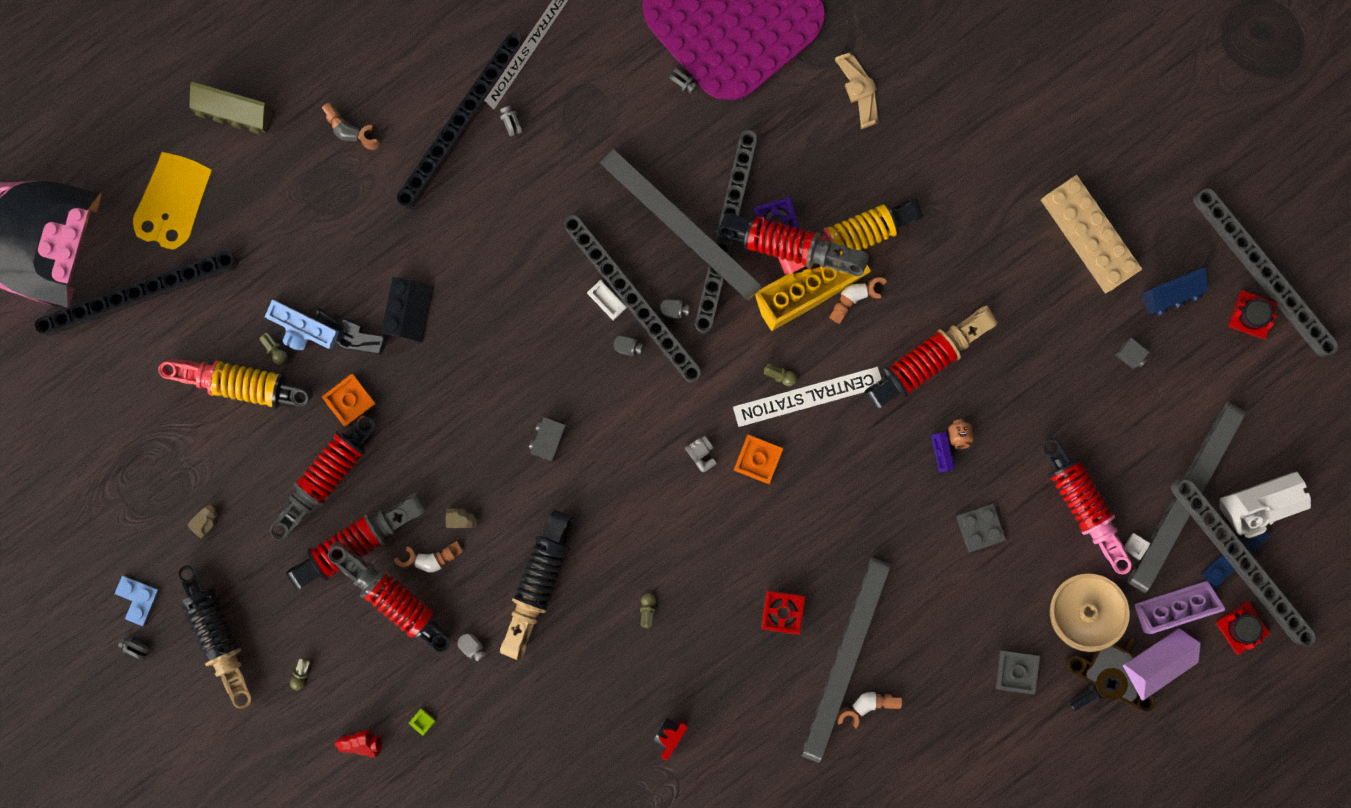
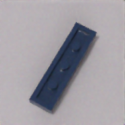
M1265 531L1251 538H1247L1242 534L1238 539L1249 553L1252 554L1271 535ZM1233 543L1229 546L1230 552L1234 549ZM1220 554L1201 575L1213 588H1217L1235 569L1223 554Z

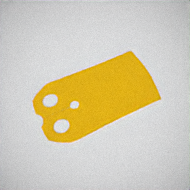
M162 152L133 217L136 236L147 242L157 241L161 247L172 250L184 244L191 234L212 170L188 158ZM164 213L169 215L167 220L162 219ZM145 221H151L154 225L153 230L149 233L142 230V224ZM171 229L176 230L178 238L175 241L167 240V231Z

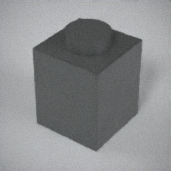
M1129 338L1115 355L1134 369L1145 364L1148 360L1146 356L1149 351L1132 338Z

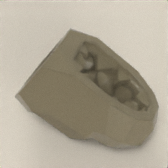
M213 505L205 506L188 523V527L201 539L214 526V520L217 517L216 508Z
M446 509V528L477 527L478 520H476L473 514L467 513L465 509Z

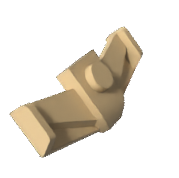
M853 53L836 57V63H838L850 81L845 84L851 103L858 101L861 129L878 124L876 86L873 79L868 77Z

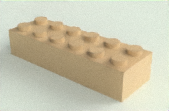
M1077 175L1041 199L1105 294L1142 270Z

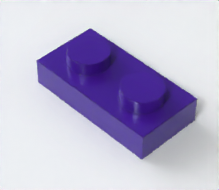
M946 432L931 435L939 473L954 470V458L950 452V440Z

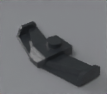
M318 308L316 310L315 320L339 331L335 341L339 347L348 351L354 350L379 355L385 350L388 336L361 332L363 327L361 323L344 318L341 324L325 313L323 309Z

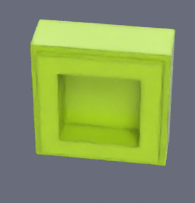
M421 708L409 724L424 736L436 722V719Z

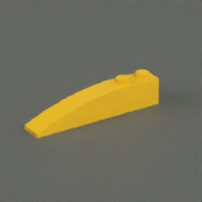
M866 265L863 275L853 276L828 267L806 269L803 272L785 275L758 290L755 296L762 317L771 331L836 295L848 285L855 283L870 273L871 270Z

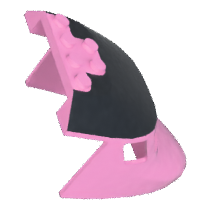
M49 181L0 182V194L2 191H5L0 196V288L51 306L57 304L69 308L75 290L70 287L89 216L91 212H97L102 194Z

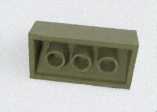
M195 82L190 84V109L195 112L194 115L201 118H206V116L213 117L214 121L224 124V121L230 122L231 126L242 129L244 126L256 134L261 132L267 133L273 111L266 103Z

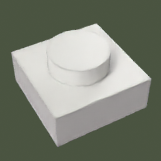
M1132 533L1124 548L1128 554L1141 560L1150 543Z

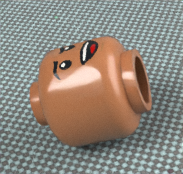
M960 419L953 421V424L948 427V436L952 446H955L956 449L970 447V444L974 441L973 429L970 423Z

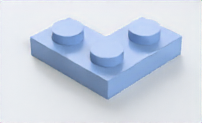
M122 576L115 594L132 601L125 619L145 626L160 590L127 576Z

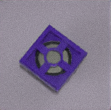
M791 197L754 208L755 214L764 219H769L770 223L776 221L777 224L790 225L791 230L793 227H797L799 232L800 227Z

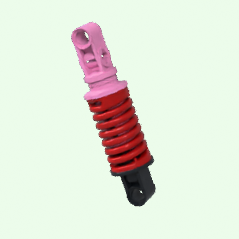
M1048 438L1043 445V451L1054 468L1048 474V477L1053 482H1057V489L1063 487L1059 492L1062 496L1067 494L1063 500L1065 502L1071 500L1067 507H1075L1071 510V513L1073 515L1077 514L1075 516L1076 521L1082 519L1079 523L1082 534L1090 533L1093 543H1099L1102 552L1117 573H1128L1131 569V559L1116 535L1118 529L1113 527L1111 522L1115 515L1112 512H1107L1109 507L1104 504L1105 500L1100 497L1101 493L1096 491L1097 487L1093 484V480L1089 478V473L1085 472L1086 468L1082 464L1081 458L1070 459L1057 438ZM1050 442L1056 443L1058 446L1057 451L1050 452L1047 449V444ZM1119 560H1125L1128 565L1126 568H1119L1116 563Z

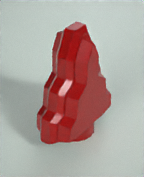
M363 730L362 732H356L354 735L342 736L340 739L335 740L334 744L340 752L377 757L381 753L382 738L379 735H374L370 730Z

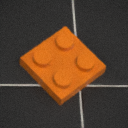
M354 374L349 375L322 396L344 427L349 426L376 405Z
M747 435L734 471L770 484L783 448Z

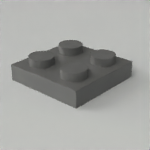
M994 504L956 516L968 553L1006 541Z
M1000 650L995 689L1035 695L1040 656Z

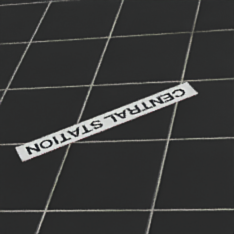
M552 0L485 98L484 101L493 110L568 0Z
M878 367L734 406L733 409L738 427L863 393L868 387L880 381L881 376Z

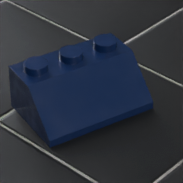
M1205 267L1142 293L1141 295L1149 314L1156 313L1159 316L1168 312V307L1174 306L1176 309L1185 305V300L1191 298L1193 302L1203 298L1202 294L1208 291Z

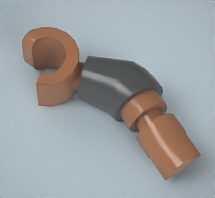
M332 102L322 107L327 114L326 119L332 124L333 132L339 139L352 142L361 140L363 146L370 150L379 147V140L375 138L372 140L366 139L368 134L373 133V125L364 126L360 130L359 127L351 125L348 121L341 118L340 113Z

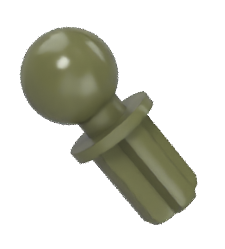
M269 333L263 334L260 337V341L268 350L267 354H273L272 360L275 364H284L288 359L287 353L284 350L278 349L280 344H277Z
M767 364L764 368L765 375L774 378L776 382L782 380L786 386H793L797 381L796 374L792 371L785 372L784 368H778L771 364Z
M645 593L641 598V603L644 607L640 608V612H642L640 625L644 628H651L653 614L655 613V609L652 607L656 604V597L652 593Z
M300 657L296 669L293 670L294 676L290 679V686L293 690H301L305 686V678L308 677L307 670L310 664V660L307 657Z

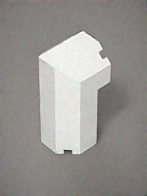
M1292 472L1219 498L1220 510L1237 534L1241 536L1244 534L1245 537L1251 538L1264 533L1267 530L1265 526L1268 523L1272 525L1274 521L1310 509L1311 497L1309 493L1305 494L1303 488H1306V484L1297 472Z

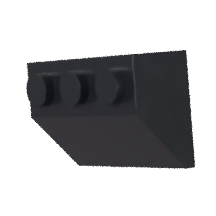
M392 277L381 333L386 336L422 343L433 286L413 280Z

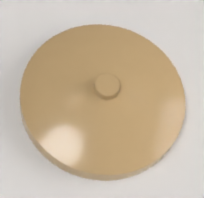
M1080 574L1069 578L1059 586L1051 600L1050 619L1055 632L1066 644L1081 651L1096 652L1111 647L1123 636L1129 623L1130 610L1124 593L1114 582L1100 575Z

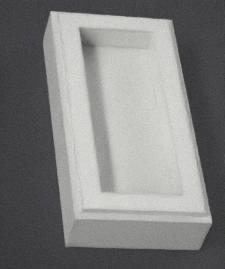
M602 280L587 292L613 321L627 308Z

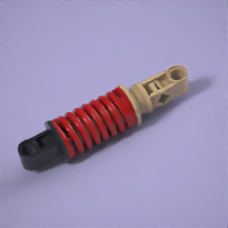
M984 306L956 327L954 325L951 326L947 332L941 329L937 330L935 336H930L928 340L923 341V344H919L917 349H912L911 353H906L905 357L899 359V362L893 363V367H885L884 372L886 376L864 391L865 395L874 409L884 406L897 394L906 398L914 388L917 389L919 387V383L924 384L925 379L930 380L931 375L935 376L937 371L941 372L943 366L948 367L949 363L959 360L961 358L959 352L967 349L969 343L995 327L998 321L989 307Z

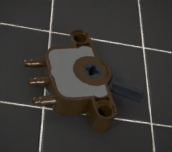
M1130 637L1123 649L1114 644L1107 649L1091 652L1087 660L1076 655H1070L1066 658V669L1090 682L1087 685L1089 687L1087 691L1068 702L1073 711H1077L1094 699L1101 701L1104 698L1108 700L1121 699L1145 712L1151 711L1154 708L1155 700L1151 695L1147 697L1148 702L1146 706L1142 707L1140 705L1141 698L1123 667L1124 664L1136 657L1130 653L1136 641L1135 638ZM1075 659L1079 661L1077 669H1073L1071 665ZM1108 679L1112 680L1111 687L1107 686L1109 683Z

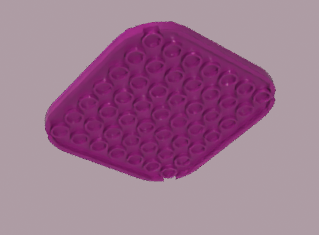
M643 0V15L650 30L687 73L694 78V81L703 91L720 100H738L753 93L816 39L824 21V6L822 0Z

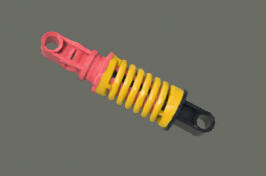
M917 198L907 200L893 208H890L884 202L882 205L875 207L874 210L870 209L868 212H863L861 216L856 215L854 218H849L848 221L844 220L841 224H835L834 228H823L821 240L826 242L829 240L838 245L852 249L855 248V250H861L862 247L866 249L868 248V243L870 246H873L875 241L880 243L882 238L887 240L890 235L893 237L899 236L898 227L921 219L923 213ZM778 257L785 275L805 267L804 265L796 264L794 261L789 262L787 259L782 260Z
M171 358L159 366V374L165 379L195 384L200 389L203 387L207 388L208 394L211 396L223 395L225 398L230 397L239 401L245 400L253 404H267L273 409H278L281 403L304 406L313 397V391L310 387L286 382V375L284 373H268L265 370L261 372L260 369L254 371L251 367L247 369L245 366H232L231 363L224 364L220 360H216L213 365H210L207 362L199 364L193 361ZM168 364L173 367V373L168 370ZM298 392L304 393L306 399L302 400L299 397Z

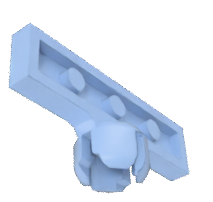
M276 300L271 301L265 318L285 327L286 333L283 343L287 346L289 344L291 348L296 350H303L308 340L332 349L339 334V331Z

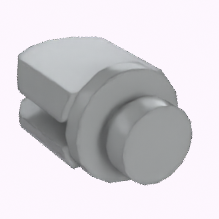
M511 106L502 108L501 113L504 115L500 118L504 121L509 135H515L514 129L517 134L522 133L516 117V111H512Z
M465 634L459 638L458 647L470 659L475 657V660L478 662L486 655L484 651L481 652L483 646L474 635Z

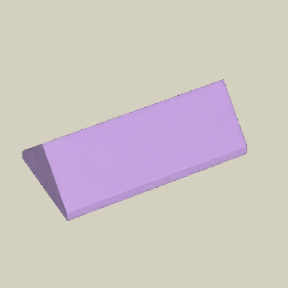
M1208 581L1135 604L1143 632L1148 634L1225 611L1223 604Z
M1176 629L1124 664L1123 667L1141 700H1145L1196 665L1199 661L1201 643L1181 629Z

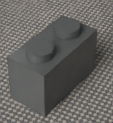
M543 417L542 421L539 420L535 429L538 432L536 439L532 438L529 449H531L530 454L553 462L566 425Z

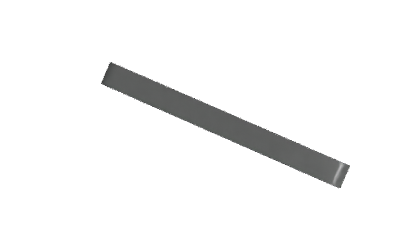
M744 131L740 136L719 226L727 210H733L739 216L757 142L756 134L753 131ZM750 137L753 143L747 145L743 142V139ZM741 155H745L749 161L742 163L738 158ZM741 173L744 176V180L736 181L734 175ZM736 191L739 193L740 198L733 200L729 194ZM717 230L715 243L718 246L725 247L726 253L729 255L733 239L722 237ZM710 265L695 321V328L701 334L708 333L712 328L724 279L718 273H714ZM710 283H715L718 286V290L711 292L707 286ZM710 301L714 307L712 310H705L703 303ZM700 320H707L709 327L702 329L698 323Z
M614 149L599 162L745 299L749 301L762 287Z
M1204 189L1197 193L1193 199L1195 206L1273 302L1278 303V308L1313 351L1321 357L1334 354L1338 349L1336 340L1216 193L1211 189ZM1202 195L1207 196L1208 203L1202 201ZM1214 209L1219 211V218L1214 215ZM1226 224L1232 227L1231 233L1226 230ZM1238 239L1243 240L1244 247L1238 245ZM1250 254L1255 255L1256 262L1251 261ZM1263 268L1268 271V277L1262 274ZM1275 283L1280 286V292L1275 290ZM1287 298L1291 299L1292 307L1287 305ZM1299 313L1304 315V322L1300 321ZM1312 328L1317 332L1316 337L1311 334ZM1324 343L1328 344L1329 346L1328 352H1326L1323 348Z
M568 216L564 221V227L570 237L682 377L689 383L697 382L701 372L696 363L577 216ZM571 221L578 223V227L574 230L568 228V224ZM588 236L590 242L588 244H581L580 238ZM597 250L602 253L599 259H593L591 256ZM611 265L614 271L611 274H605L603 272L605 266ZM618 280H623L626 283L623 289L615 287V283ZM628 296H637V302L634 304L628 303ZM641 310H648L650 313L649 317L646 319L640 318L639 312ZM654 324H658L662 330L660 333L654 334L651 332V327ZM670 339L674 345L672 348L666 349L662 345L663 341ZM678 354L684 355L685 362L682 364L676 363L674 360L675 356ZM695 369L697 377L694 379L688 378L686 375L687 371Z
M1227 402L1221 409L1183 478L1193 482L1201 493H1203L1246 414V411L1230 402ZM1184 483L1180 487L1182 493L1186 490ZM1175 495L1149 540V547L1141 560L1137 561L1127 581L1128 584L1144 593L1151 587L1190 516L1189 512ZM1196 498L1192 502L1193 507L1198 502Z
M1185 479L1175 480L1171 485L1173 494L1291 640L1296 644L1306 647L1313 645L1316 640L1313 630L1194 483ZM1184 483L1186 490L1182 493L1180 487ZM1196 498L1197 501H1198V504H1197V506L1194 508L1193 505H1192V502H1193V500ZM1208 513L1210 515V519L1206 523L1204 518L1205 515ZM1220 528L1222 530V534L1218 538L1217 530ZM1231 543H1233L1234 549L1232 552L1229 551V545ZM1243 558H1245L1246 564L1244 567L1241 566V560ZM1255 573H1257L1258 578H1257V580L1254 582V581H1253V575H1254ZM1267 588H1269L1270 593H1269V595L1266 597V596H1265V590H1266ZM1279 603H1281L1282 605L1280 611L1277 610V605ZM1291 618H1293L1294 620L1292 626L1289 625V620ZM1305 632V639L1302 641L1301 635Z
M872 557L868 564L801 752V756L818 763L821 762L891 565L888 562Z

